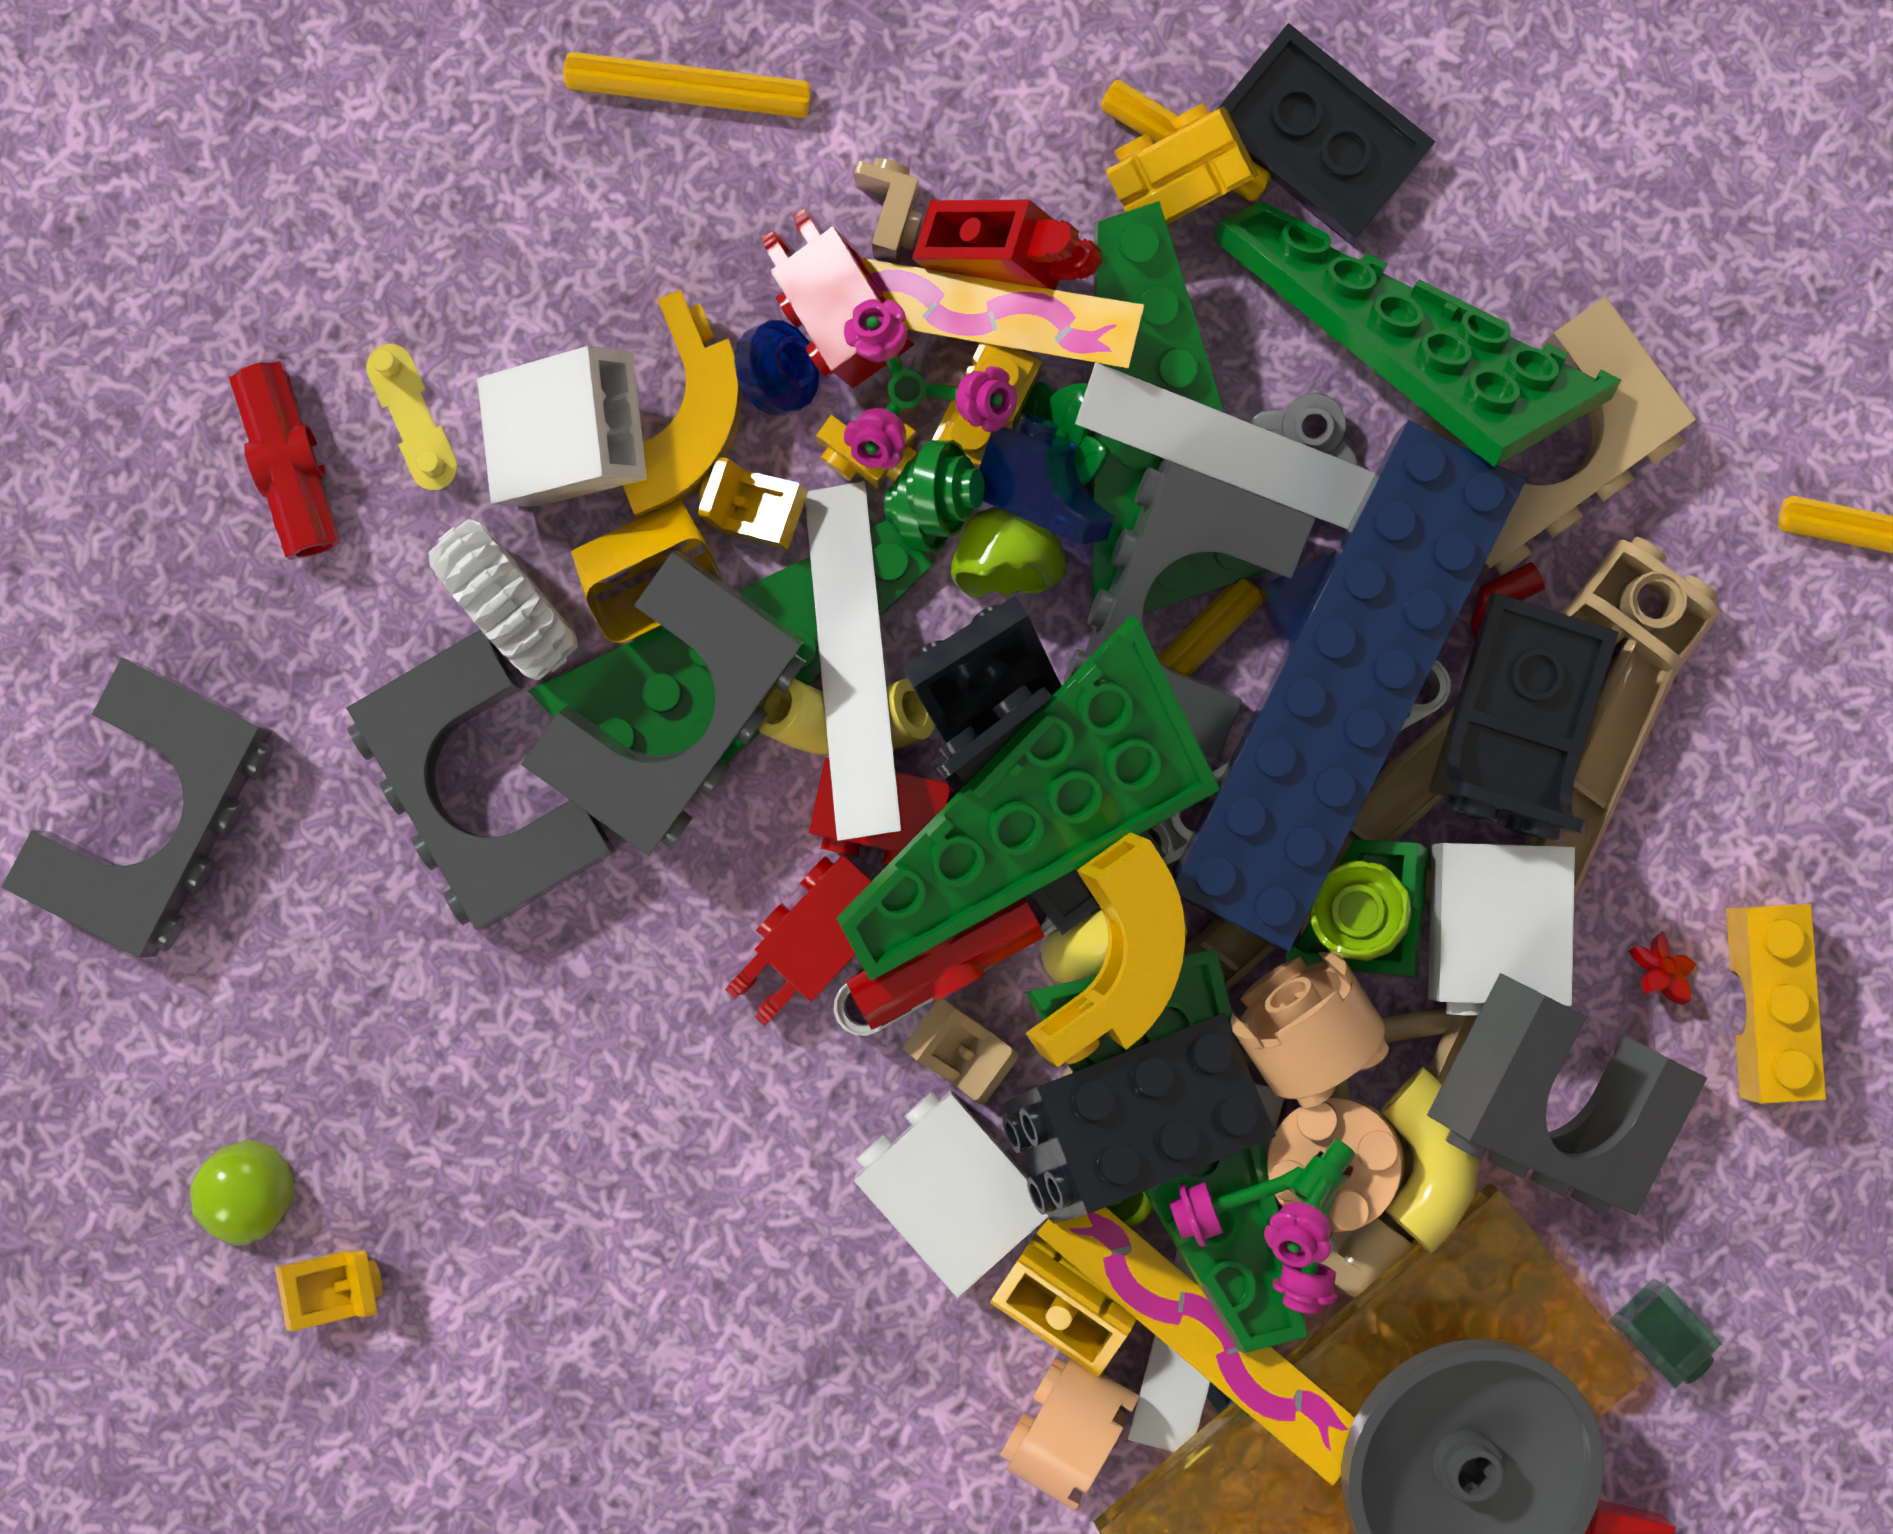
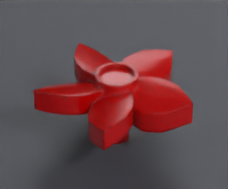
M1663 931L1653 938L1650 947L1651 951L1642 946H1635L1628 951L1637 964L1647 970L1641 977L1640 982L1645 995L1657 994L1661 991L1668 1000L1674 1003L1685 1005L1691 1001L1690 986L1685 977L1693 971L1697 964L1685 955L1671 956L1670 947Z

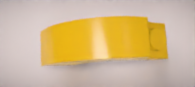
M681 289L657 300L684 365L686 377L685 393L681 407L671 423L659 434L643 442L647 480L623 485L632 511L637 519L679 498L682 502H685L700 490L706 476L711 474L717 457H727L736 437L741 417L742 383L739 366L729 338L705 348L703 343L714 339L701 303L688 307Z
M1131 832L1077 870L1102 909L1107 924V952L1098 975L1078 996L1026 1032L1039 1054L1057 1068L1065 1062L1066 1064H1074L1088 1057L1099 1046L1100 1041L1098 1038L1103 1034H1106L1108 1038L1127 1050L1150 1029L1163 1012L1179 978L1185 949V921L1180 895L1169 869L1151 840Z

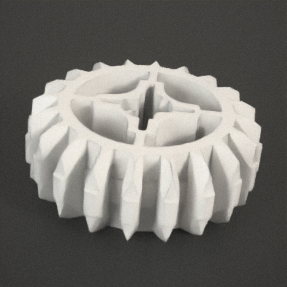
M467 519L456 529L452 527L438 539L439 543L428 552L430 567L472 621L500 650L503 656L509 659L515 668H518L528 678L540 680L550 670L554 672L567 661L566 657L578 648L575 632L520 565L480 522Z

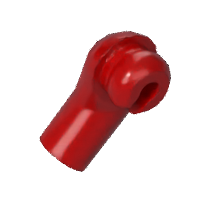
M1532 562L1484 584L1479 589L1470 621L1471 631L1475 639L1490 594L1499 593L1523 601L1545 590L1543 578Z

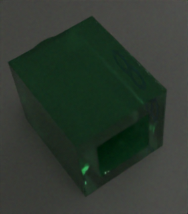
M1655 1278L1649 1281L1607 1321L1657 1376L1675 1389L1682 1382L1685 1384L1692 1383L1705 1374L1714 1362V1357L1711 1354L1722 1345L1721 1341L1668 1285Z

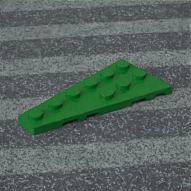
M1160 201L1094 222V243L1102 250V263L1094 272L1093 296L1144 305L1129 368L1107 364L1102 365L1224 413ZM1092 431V437L1105 443L1110 449V454L1098 475L1091 481V606L1100 589L1109 591L1118 569V567L1111 565L1115 545L1125 528L1133 531L1142 506L1135 504L1139 484L1146 470L1149 467L1157 470L1161 460L1159 456ZM1198 552L1184 556L1167 566L1155 579L1147 593L1143 614L1236 583L1240 579H1248L1269 572L1270 570L1219 552Z
M1263 201L1219 221L1213 241L1236 258L1242 266L1251 270L1277 291L1285 301L1294 305L1324 329L1332 339L1340 342L1371 367L1378 376L1387 380L1407 396L1426 415L1434 418L1459 438L1473 453L1485 459L1493 467L1498 466L1610 401L1622 380L1603 370H1600L1595 379L1565 364L1569 353L1549 343L1542 350L1531 347L1510 336L1511 329L1509 323L1420 279L1412 288L1384 274L1388 263L1368 253L1361 260L1350 257L1330 247L1331 239L1329 234Z
M888 520L870 527L879 618L934 566V563L924 552L909 550L903 542L901 535L896 531L894 524ZM809 556L738 590V592L805 640L796 654L806 660V662L794 679L810 686L821 675L811 559ZM660 627L528 690L553 718L560 710L570 706L621 744L634 751L650 755L677 753L694 745L707 731L715 708V687L707 665L693 648L664 627ZM757 729L746 745L735 738L721 759L729 764L760 734V731ZM699 790L696 791L691 800L700 792Z
M1131 615L836 917L870 981L1086 864L1131 832L1139 835L1220 790L1140 621Z
M1217 949L1183 956L1179 978L1172 996L1155 1023L1138 1041L1126 1050L1108 1038L1106 1034H1103L1098 1038L1100 1044L1092 1054L1077 1063L1068 1064L1071 1071L1076 1072L1222 1013H1226L1230 1023L1232 1011ZM1096 976L1031 990L1025 993L1043 1021L1083 992ZM1263 1143L1143 1191L1237 1350L1245 1353L1308 1337L1302 1312L1286 1307L1282 1303L1284 1293L1277 1292L1272 1285L1274 1278L1281 1277L1283 1262L1275 1256L1273 1250L1268 1246L1264 1234L1265 1228L1270 1225L1271 1217L1278 1213L1275 1195L1218 1214L1223 1233L1205 1239L1206 1246L1204 1247L1199 1246L1195 1236L1182 1239L1169 1201L1181 1197L1179 1184L1183 1182L1187 1188L1206 1182L1213 1200L1268 1181V1165Z

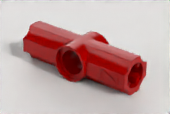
M281 361L260 362L239 369V372L230 376L229 380L249 441L244 444L245 457L258 491L263 497L267 498L274 527L279 536L285 557L289 560L310 557L329 551L333 547L342 544L322 482V478H326V469L324 464L317 465L312 447L318 444L311 428L303 422L297 397H295L290 375L285 364Z
M1024 897L870 981L864 970L845 982L870 1029L873 1030L912 1011V1008L931 998L934 1001H938L986 975L985 969L1041 940L1045 935Z

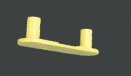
M396 344L381 345L372 351L366 364L367 375L382 409L385 407L389 408L403 440L398 446L414 481L427 490L443 489L454 480L457 473V460L442 426L436 427L421 395V392L426 389L410 354L403 347Z

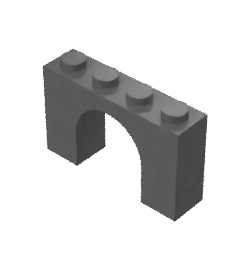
M1161 458L1157 470L1149 467L1141 479L1135 497V504L1142 506L1133 531L1125 528L1117 540L1111 558V565L1118 567L1109 591L1100 589L1093 601L1087 625L1094 627L1086 650L1077 649L1074 652L1066 670L1064 683L1131 615L1135 616L1143 627V608L1147 593L1158 575L1174 561L1198 552H1219L1291 579L1316 518ZM1159 661L1203 754L1219 759L1242 699L1228 689L1169 668Z
M680 549L673 551L634 606L693 648L707 665L715 687V708L711 723L704 736L694 745L677 753L667 755L644 754L621 744L570 706H566L555 715L521 763L527 770L648 856H650L660 842L670 849L693 819L691 815L683 810L697 790L707 797L711 794L731 766L721 759L727 748L735 738L745 745L748 743L769 714L759 707L766 694L773 685L784 693L806 662V660L796 654L805 642L803 638Z
M482 630L474 632L346 708L355 723L347 728L353 743L366 760L373 757L377 760L386 776V779L379 783L385 798L398 815L407 812L418 831V834L411 838L417 853L430 870L439 867L451 888L444 892L449 908L462 925L471 922L475 930H486L616 853L599 821L571 800L525 827L499 837H481L465 830L444 809L439 799L435 782L437 759L444 743L460 725L521 690L499 650Z
M121 657L92 715L152 745L163 753L174 766L183 791L182 816L174 835L155 855L139 863L123 866L110 862L51 831L31 830L1 888L138 958L156 957L160 949L168 951L179 937L185 918L178 913L189 892L197 894L209 879L214 867V860L208 858V855L218 836L227 837L238 823L244 804L237 799L248 778L258 779L267 767L273 753V746L267 744V741L273 730L139 662Z
M1500 973L1427 1116L1450 1129L1445 1141L1482 1160L1486 1150H1491L1492 1152L1488 1160L1514 1175L1525 1178L1529 1168H1531L1533 1172L1530 1179L1561 1196L1566 1197L1570 1187H1573L1574 1190L1571 1197L1597 1212L1606 1215L1610 1206L1613 1205L1636 1216L1699 1096L1707 1077L1623 1035L1596 1089L1584 1108L1567 1124L1548 1132L1546 1109L1552 1085L1587 1016Z

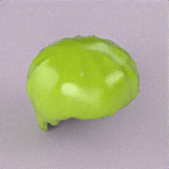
M1017 506L990 507L976 512L963 529L951 564V576L954 583L971 598H978L993 591L1004 596H1011L1016 592L1036 595L1044 591L1048 592L1060 583L1066 571L1065 554L1058 536L1044 522Z

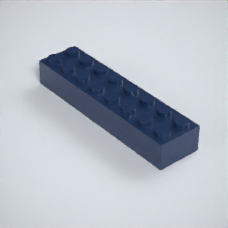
M1408 420L1395 433L1218 783L1220 790L1212 795L1172 874L1181 900L1279 950L1290 951L1527 479L1500 465L1493 467L1485 459L1411 420Z

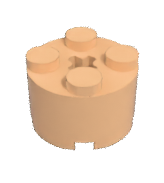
M1318 952L1324 962L1315 963L1311 966H1305L1306 964L1303 959L1298 957L1274 968L1256 981L1242 996L1241 1001L1247 1009L1242 1014L1240 1020L1234 1014H1232L1230 1020L1233 1033L1273 1093L1282 1098L1297 1099L1304 1108H1311L1325 1102L1333 1094L1335 1086L1351 1077L1358 1070L1369 1069L1379 1064L1388 1054L1389 1050L1384 1040L1385 1023L1344 958L1339 957L1333 952Z
M1329 1097L1318 1106L1311 1108L1301 1106L1283 1120L1275 1132L1276 1137L1272 1138L1267 1160L1269 1180L1280 1177L1298 1166L1304 1169L1313 1156L1321 1158L1322 1153L1327 1150L1334 1139L1342 1141L1356 1153L1355 1158L1349 1164L1354 1167L1352 1175L1342 1174L1346 1181L1335 1195L1328 1216L1331 1232L1356 1230L1369 1224L1388 1208L1401 1188L1405 1174V1158L1400 1138L1396 1130L1380 1114L1378 1109L1361 1100L1349 1097ZM1289 1190L1275 1194L1282 1206L1289 1203H1303Z
M1055 1357L1033 1396V1399L1043 1404L1035 1419L1026 1413L1022 1414L999 1456L1010 1462L1006 1469L1007 1471L1075 1511L1080 1504L1082 1492H1088L1124 1428L1120 1425L1127 1413L1119 1409L1120 1405L1132 1412L1139 1399V1395L1103 1373L1097 1377L1070 1358L1066 1363Z

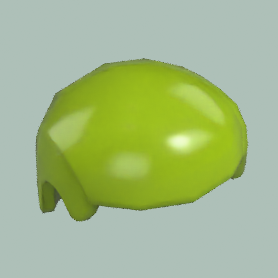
M1349 861L1330 869L1310 909L1309 916L1316 936L1329 951L1341 958L1368 962L1390 953L1407 933L1411 918V906L1407 889L1388 868L1374 862Z
M250 1139L223 1146L201 1165L190 1186V1199L194 1219L212 1238L233 1246L248 1245L255 1240H262L278 1226L287 1208L294 1200L295 1187L290 1164L273 1146Z

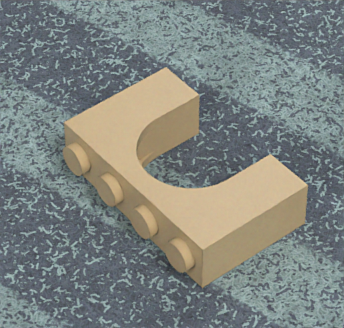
M1606 296L1555 331L1541 345L1544 347L1549 343L1569 353L1565 364L1595 379L1600 370H1603L1622 380L1610 401L1587 413L1590 422V443L1581 466L1572 477L1556 484H1524L1479 575L1493 566L1500 575H1503L1532 554L1525 544L1527 541L1544 529L1551 538L1563 532L1583 517L1577 505L1595 492L1603 502L1635 480L1628 470L1631 466L1645 456H1648L1653 465L1660 462L1686 443L1679 432L1697 420ZM1435 419L1423 426L1470 450L1465 443Z

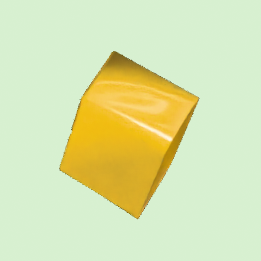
M680 498L571 551L586 603L603 635L611 642L624 643L661 626L634 606L654 577L600 603L596 597V594L648 568L652 569L664 563L669 555L662 556L658 555V553L685 540H688V542L681 550L683 552L703 544L706 552L692 559L718 577L713 566L714 564L725 582L706 542ZM631 567L629 573L620 581L614 583L600 582Z

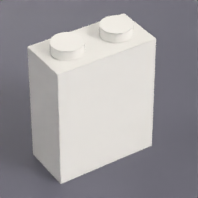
M585 346L477 378L491 504L526 507L543 506L647 480L633 352Z
M1459 843L1431 844L1429 1000L1446 1002V1014L1478 1016L1499 974L1502 973L1565 1006H1572L1575 847Z
M950 1090L940 1099L934 1091H931L904 1115L911 1124L909 1128L893 1142L884 1133L856 1158L863 1169L855 1175L854 1182L958 1298L1048 1218V1215L1040 1214L1035 1208L1027 1187L1028 1176L958 1097Z

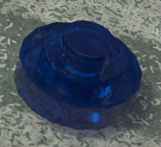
M769 320L744 332L737 343L734 359L737 380L745 396L757 409L771 416H785L806 407L815 397L819 385V369L805 346L810 344L809 340L798 328L784 320Z

